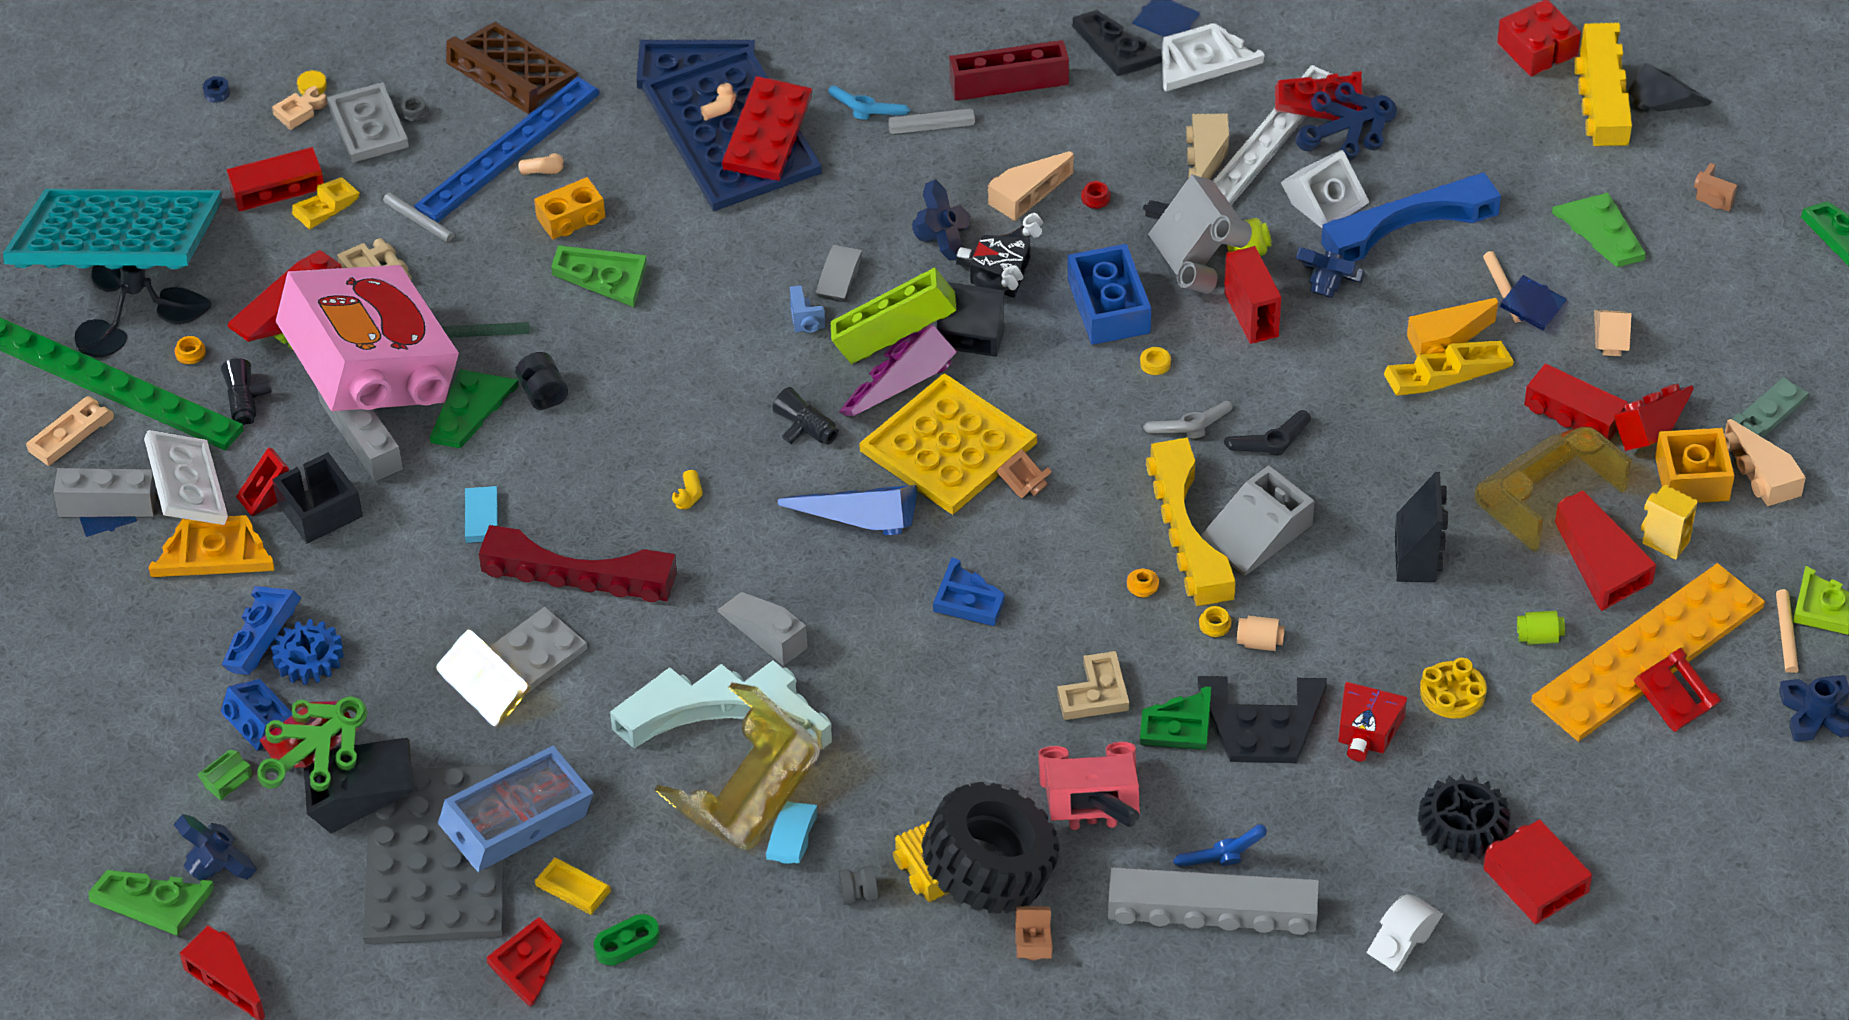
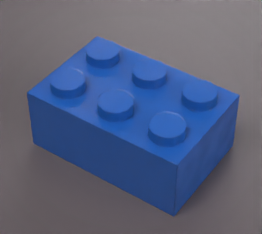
M1127 244L1068 255L1067 280L1091 345L1151 333V306Z

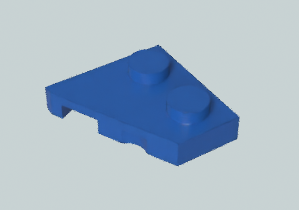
M952 557L934 599L933 612L996 626L1005 603V594L995 586L987 584L984 578L976 572L970 574L961 567V561Z

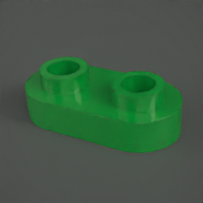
M638 914L600 932L595 937L593 943L597 960L605 965H617L654 947L660 938L658 922L650 915ZM642 932L648 934L643 938L637 937V935ZM610 947L617 948V950L613 952L606 951Z

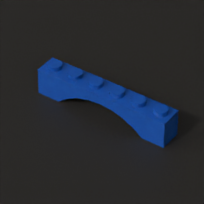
M1483 172L1322 225L1321 244L1326 251L1343 256V260L1355 262L1364 259L1370 249L1381 238L1409 224L1430 220H1456L1475 223L1499 215L1501 195Z

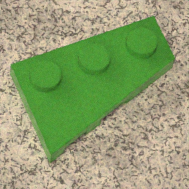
M1609 193L1553 207L1552 213L1557 218L1563 219L1571 226L1575 233L1581 234L1592 244L1594 249L1616 267L1645 260L1646 253Z
M558 245L551 269L553 276L634 307L647 266L646 255Z

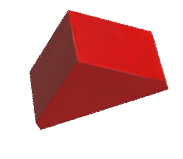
M267 448L236 495V498L251 516L277 504L272 479L289 471V467L273 448Z

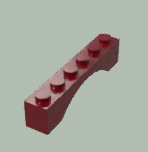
M495 525L488 526L478 553L481 572L491 577L508 576L527 583L534 580L549 583L553 587H563L564 585L578 587L585 592L603 591L609 592L616 597L628 595L640 597L647 602H656L658 600L668 602L677 575L676 556L672 553L643 549L633 554L613 559H574L555 554L540 547L520 529Z

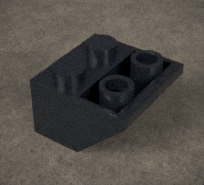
M948 282L955 291L956 311L944 319L937 320L936 329L956 351L997 357L1004 334V290Z

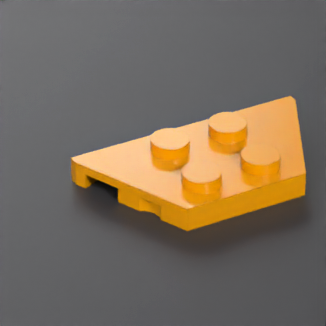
M247 515L228 516L225 525L182 519L175 528L174 535L168 538L163 545V553L157 562L152 561L149 565L151 577L274 571L275 569L271 555H268L262 540L254 532L253 525Z

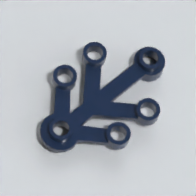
M1343 82L1338 86L1335 91V97L1340 102H1351L1365 109L1356 111L1335 103L1323 91H1319L1313 96L1311 106L1314 110L1318 112L1325 111L1340 118L1318 127L1315 125L1303 126L1296 135V144L1304 151H1313L1317 148L1322 138L1348 129L1346 140L1339 150L1344 151L1348 161L1353 160L1359 153L1357 143L1364 122L1372 120L1370 132L1363 141L1364 146L1369 150H1377L1384 141L1381 135L1384 123L1392 121L1397 113V107L1389 97L1384 95H1377L1373 98L1355 92L1354 87L1347 82ZM1341 90L1347 91L1349 95L1343 94ZM1317 99L1323 100L1325 104H1320ZM1370 138L1375 139L1378 144L1372 143ZM1346 148H1350L1353 153H1349Z

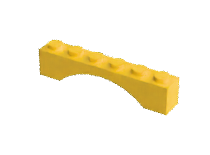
M1188 438L1151 444L1150 457L1146 458L1147 472L1149 476H1155L1156 479L1153 482L1154 493L1157 500L1162 499L1163 505H1161L1163 522L1165 524L1170 523L1171 526L1169 529L1170 544L1172 548L1178 547L1179 553L1176 554L1179 571H1185L1187 575L1184 578L1187 596L1194 597L1196 606L1234 600L1235 579L1228 557L1215 550L1201 538L1192 526L1186 513L1184 501L1190 486L1195 480V458Z

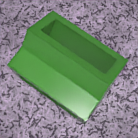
M228 750L197 774L205 788L219 800L224 799L253 776L250 765L243 760L238 751Z

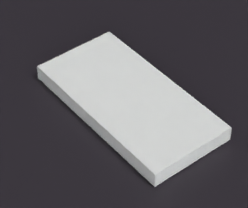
M147 430L144 441L163 515L225 525L228 514L208 441Z

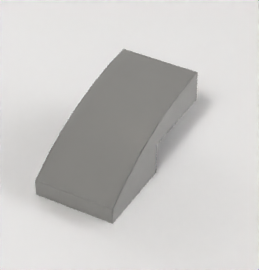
M833 245L821 273L816 295L846 302L853 278L855 279L858 273L863 251Z

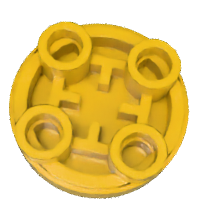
M1461 657L1454 661L1440 662L1424 669L1420 683V696L1426 707L1435 714L1446 718H1464L1476 713L1483 706L1487 694L1486 681L1467 658Z

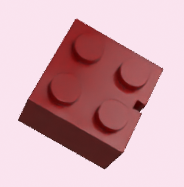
M1542 0L1499 20L1497 43L1531 77L1552 68V62L1558 65L1577 57L1581 32L1549 0Z

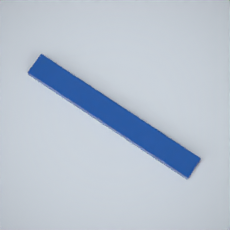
M576 77L414 205L415 209L438 223L599 95V89Z

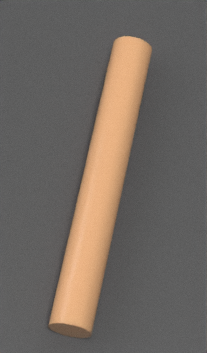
M1493 251L1485 253L1483 258L1514 322L1525 321L1526 316Z
M1782 589L1776 592L1785 672L1797 673L1799 668L1790 595L1788 590Z

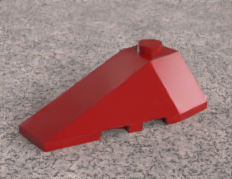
M321 250L295 263L228 322V328L248 342L282 334L283 332L276 323V317L288 271L343 268L342 265Z

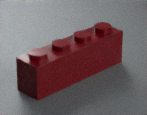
M1064 40L949 56V81L954 100L959 101L1069 85V57Z

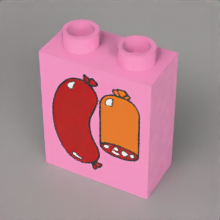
M401 265L288 271L276 323L331 411L372 410L383 407L425 406L445 403L459 352Z

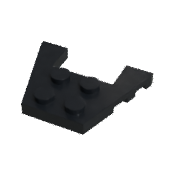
M1198 676L1197 686L1199 691L1201 688L1211 687L1209 714H1211L1216 731L1230 762L1297 763L1322 696L1325 693L1327 678H1297V705L1228 704L1227 676Z

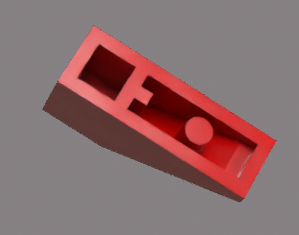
M207 925L180 952L184 971L256 1020H263L265 1014L261 999L239 955L234 939L225 931L218 932Z

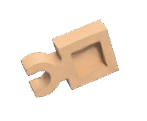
M312 86L305 91V95L302 97L294 93L272 106L274 116L292 130L314 117L313 109H322L328 103L326 95L322 94L319 96L317 87Z

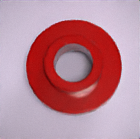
M1100 181L1087 183L1081 192V201L1090 208L1105 207L1111 200L1110 190L1106 184Z

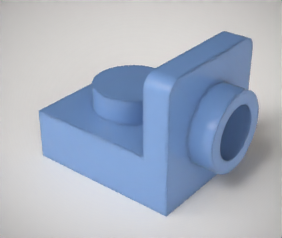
M802 285L789 287L794 331L812 333L818 329H825L824 307H811L809 297L804 298Z

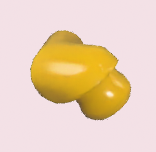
M687 470L683 473L685 489H678L679 494L674 492L672 495L673 503L681 510L691 508L702 497L703 491L696 470Z

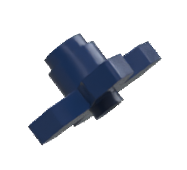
M935 179L925 184L923 197L927 208L918 212L917 218L912 222V229L920 241L931 242L937 239L940 252L948 260H956L959 248H963L959 232L968 229L971 216L961 205L950 208L946 189Z
M1299 247L1295 257L1297 261L1302 262L1304 267L1313 269L1309 281L1312 284L1310 292L1333 298L1334 293L1338 292L1342 278L1362 284L1366 273L1364 270L1359 269L1358 264L1343 260V256L1329 251H1325L1323 255L1316 251Z
M1846 676L1820 677L1809 685L1800 679L1781 681L1779 694L1782 704L1797 711L1791 717L1789 725L1794 741L1814 740L1822 726L1839 737H1849V708L1842 705L1849 698V685Z
M182 814L174 823L182 837L194 844V847L186 855L187 860L184 863L185 869L194 878L200 881L206 880L208 877H213L217 872H220L223 867L236 877L247 880L256 872L257 868L249 857L231 845L235 838L224 825L212 822L207 828L195 817Z

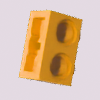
M588 177L534 199L536 218L552 240L560 236H569L577 229L587 225H595L601 219L606 218L604 199Z

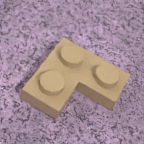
M1116 651L1084 656L1083 664L1088 682L1063 685L1057 688L1064 720L1129 711V700Z

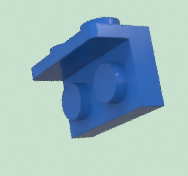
M261 679L228 686L221 708V713L256 750L264 748L259 739L265 736V728L270 721L279 720L284 722L292 716V712Z

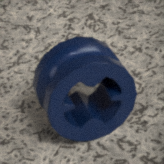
M214 76L208 78L203 83L204 96L210 102H222L230 95L229 83L223 77Z

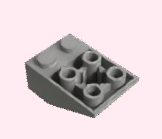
M1268 465L1245 482L1202 533L1201 538L1215 550L1227 556L1230 565L1246 576L1313 526L1315 501Z

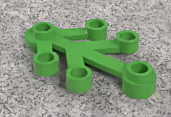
M345 697L340 699L335 705L312 704L306 700H298L292 705V717L296 722L305 723L311 717L330 719L323 726L284 724L279 720L270 721L266 725L265 735L271 743H280L285 738L303 739L304 741L280 760L269 758L262 761L258 767V780L260 784L269 789L281 786L285 780V773L316 750L314 770L310 774V785L316 791L326 790L330 785V773L328 772L330 738L341 729L342 743L341 749L336 754V764L341 770L347 771L354 768L357 759L356 752L354 751L355 729L362 726L367 718V708L358 698ZM304 707L308 710V713L299 715L296 713V710ZM346 711H353L356 713V716L354 718H346L344 713ZM272 728H279L282 730V733L274 736L269 731ZM343 755H349L352 757V761L344 763L340 758ZM269 772H274L278 775L275 780H268L265 776ZM321 775L327 780L319 784L314 781V778Z

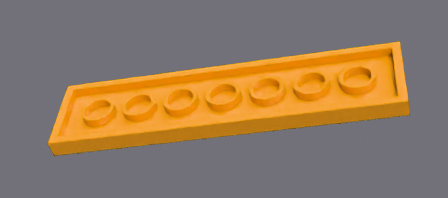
M1716 563L1534 693L1531 702L1579 742L1644 695L1633 681L1637 675L1668 657L1679 648H1682L1688 655L1686 657L1687 661H1691L1763 609L1765 601L1720 564ZM1674 666L1670 670L1672 673H1674L1678 669Z

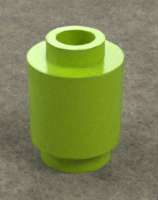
M1557 610L1525 612V616H1517L1518 642H1527V645L1559 643V636H1565L1564 617H1558Z

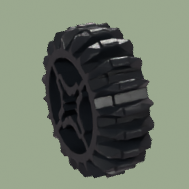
M1463 774L1459 777V780H1454L1450 775L1445 783L1437 780L1434 788L1427 789L1425 796L1422 797L1419 804L1418 822L1421 825V835L1427 836L1428 846L1437 844L1439 854L1445 851L1446 848L1449 849L1451 859L1456 855V852H1461L1466 861L1470 852H1473L1480 859L1483 855V850L1486 852L1492 843L1496 841L1502 842L1509 832L1510 824L1508 823L1510 822L1511 813L1507 809V798H1501L1500 788L1491 790L1489 781L1483 784L1478 783L1477 775L1472 780H1466ZM1450 803L1452 804V806L1445 808V811L1438 813V811L1444 806ZM1491 820L1484 827L1477 829V826L1483 825L1484 821Z

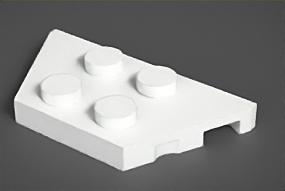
M1215 23L1164 37L1162 44L1163 89L1166 92L1261 64L1264 61L1265 54L1259 49L1255 53L1243 46L1244 40L1227 33L1224 28Z

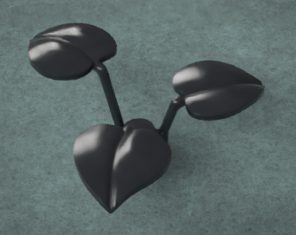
M93 265V284L105 292H113L120 288V295L114 321L111 325L101 319L87 320L79 325L74 335L76 350L89 356L104 357L114 354L124 346L127 334L125 331L117 329V326L119 325L126 293L138 294L146 287L153 302L159 304L157 306V315L164 321L172 324H186L194 321L211 308L212 302L198 293L179 287L165 288L160 292V297H158L151 285V278L145 277V269H139L136 265H124L117 269H109L105 265Z

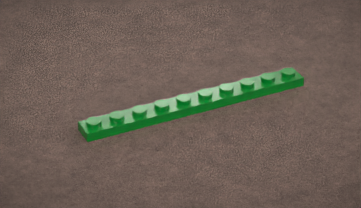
M0 317V351L195 438L207 440L209 444L224 451L244 431L243 424Z

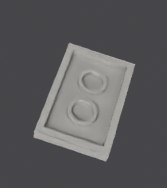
M383 82L327 97L329 108L352 163L409 147L407 136Z
M543 607L470 660L471 668L514 704L586 651L588 647L587 642L547 608Z

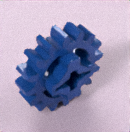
M312 619L308 620L306 626H302L297 621L295 622V629L283 628L285 636L276 635V645L271 646L274 667L279 669L280 676L285 677L289 675L291 683H294L298 678H302L303 685H307L310 678H314L319 683L320 675L322 674L331 677V667L340 668L339 659L344 658L341 636L336 635L335 628L330 627L326 629L324 621L314 626Z

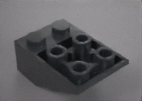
M1435 472L1396 513V582H1436L1437 571L1443 570V552L1439 551H1445L1446 534L1442 530L1448 529V510H1444V506H1442L1446 505L1447 486L1441 485L1440 472Z
M408 738L354 745V751L357 756L356 765L347 771L341 770L336 764V754L341 747L332 748L329 750L328 761L330 785L324 791H316L310 785V774L314 770L315 761L308 767H304L307 815L332 834L414 792L411 749ZM343 755L340 760L344 763H349L352 761V757ZM321 775L314 778V781L319 784L327 780Z

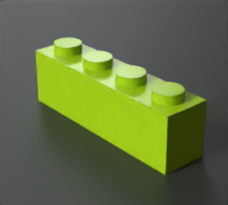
M936 267L830 321L831 341L850 364L866 359L873 353L887 346L894 345L898 340L914 332H919L927 325L939 319H944L955 312V291Z

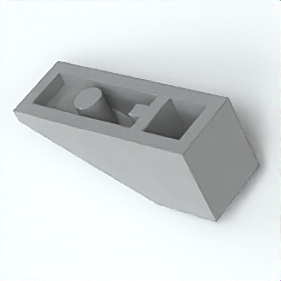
M741 592L718 609L722 616L783 666L808 648L806 625L782 606Z

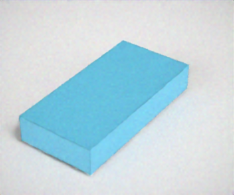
M497 486L465 488L466 543L483 542L488 526H498Z

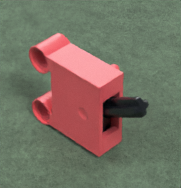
M1128 742L1111 743L1106 746V757L1069 759V751L1061 746H1048L1039 750L1040 785L1046 788L1051 821L1068 820L1071 830H1078L1080 828L1081 819H1087V822L1093 825L1098 822V818H1105L1106 825L1109 828L1116 827L1117 821L1127 827L1135 825V821L1139 819L1140 810L1136 747L1134 744Z

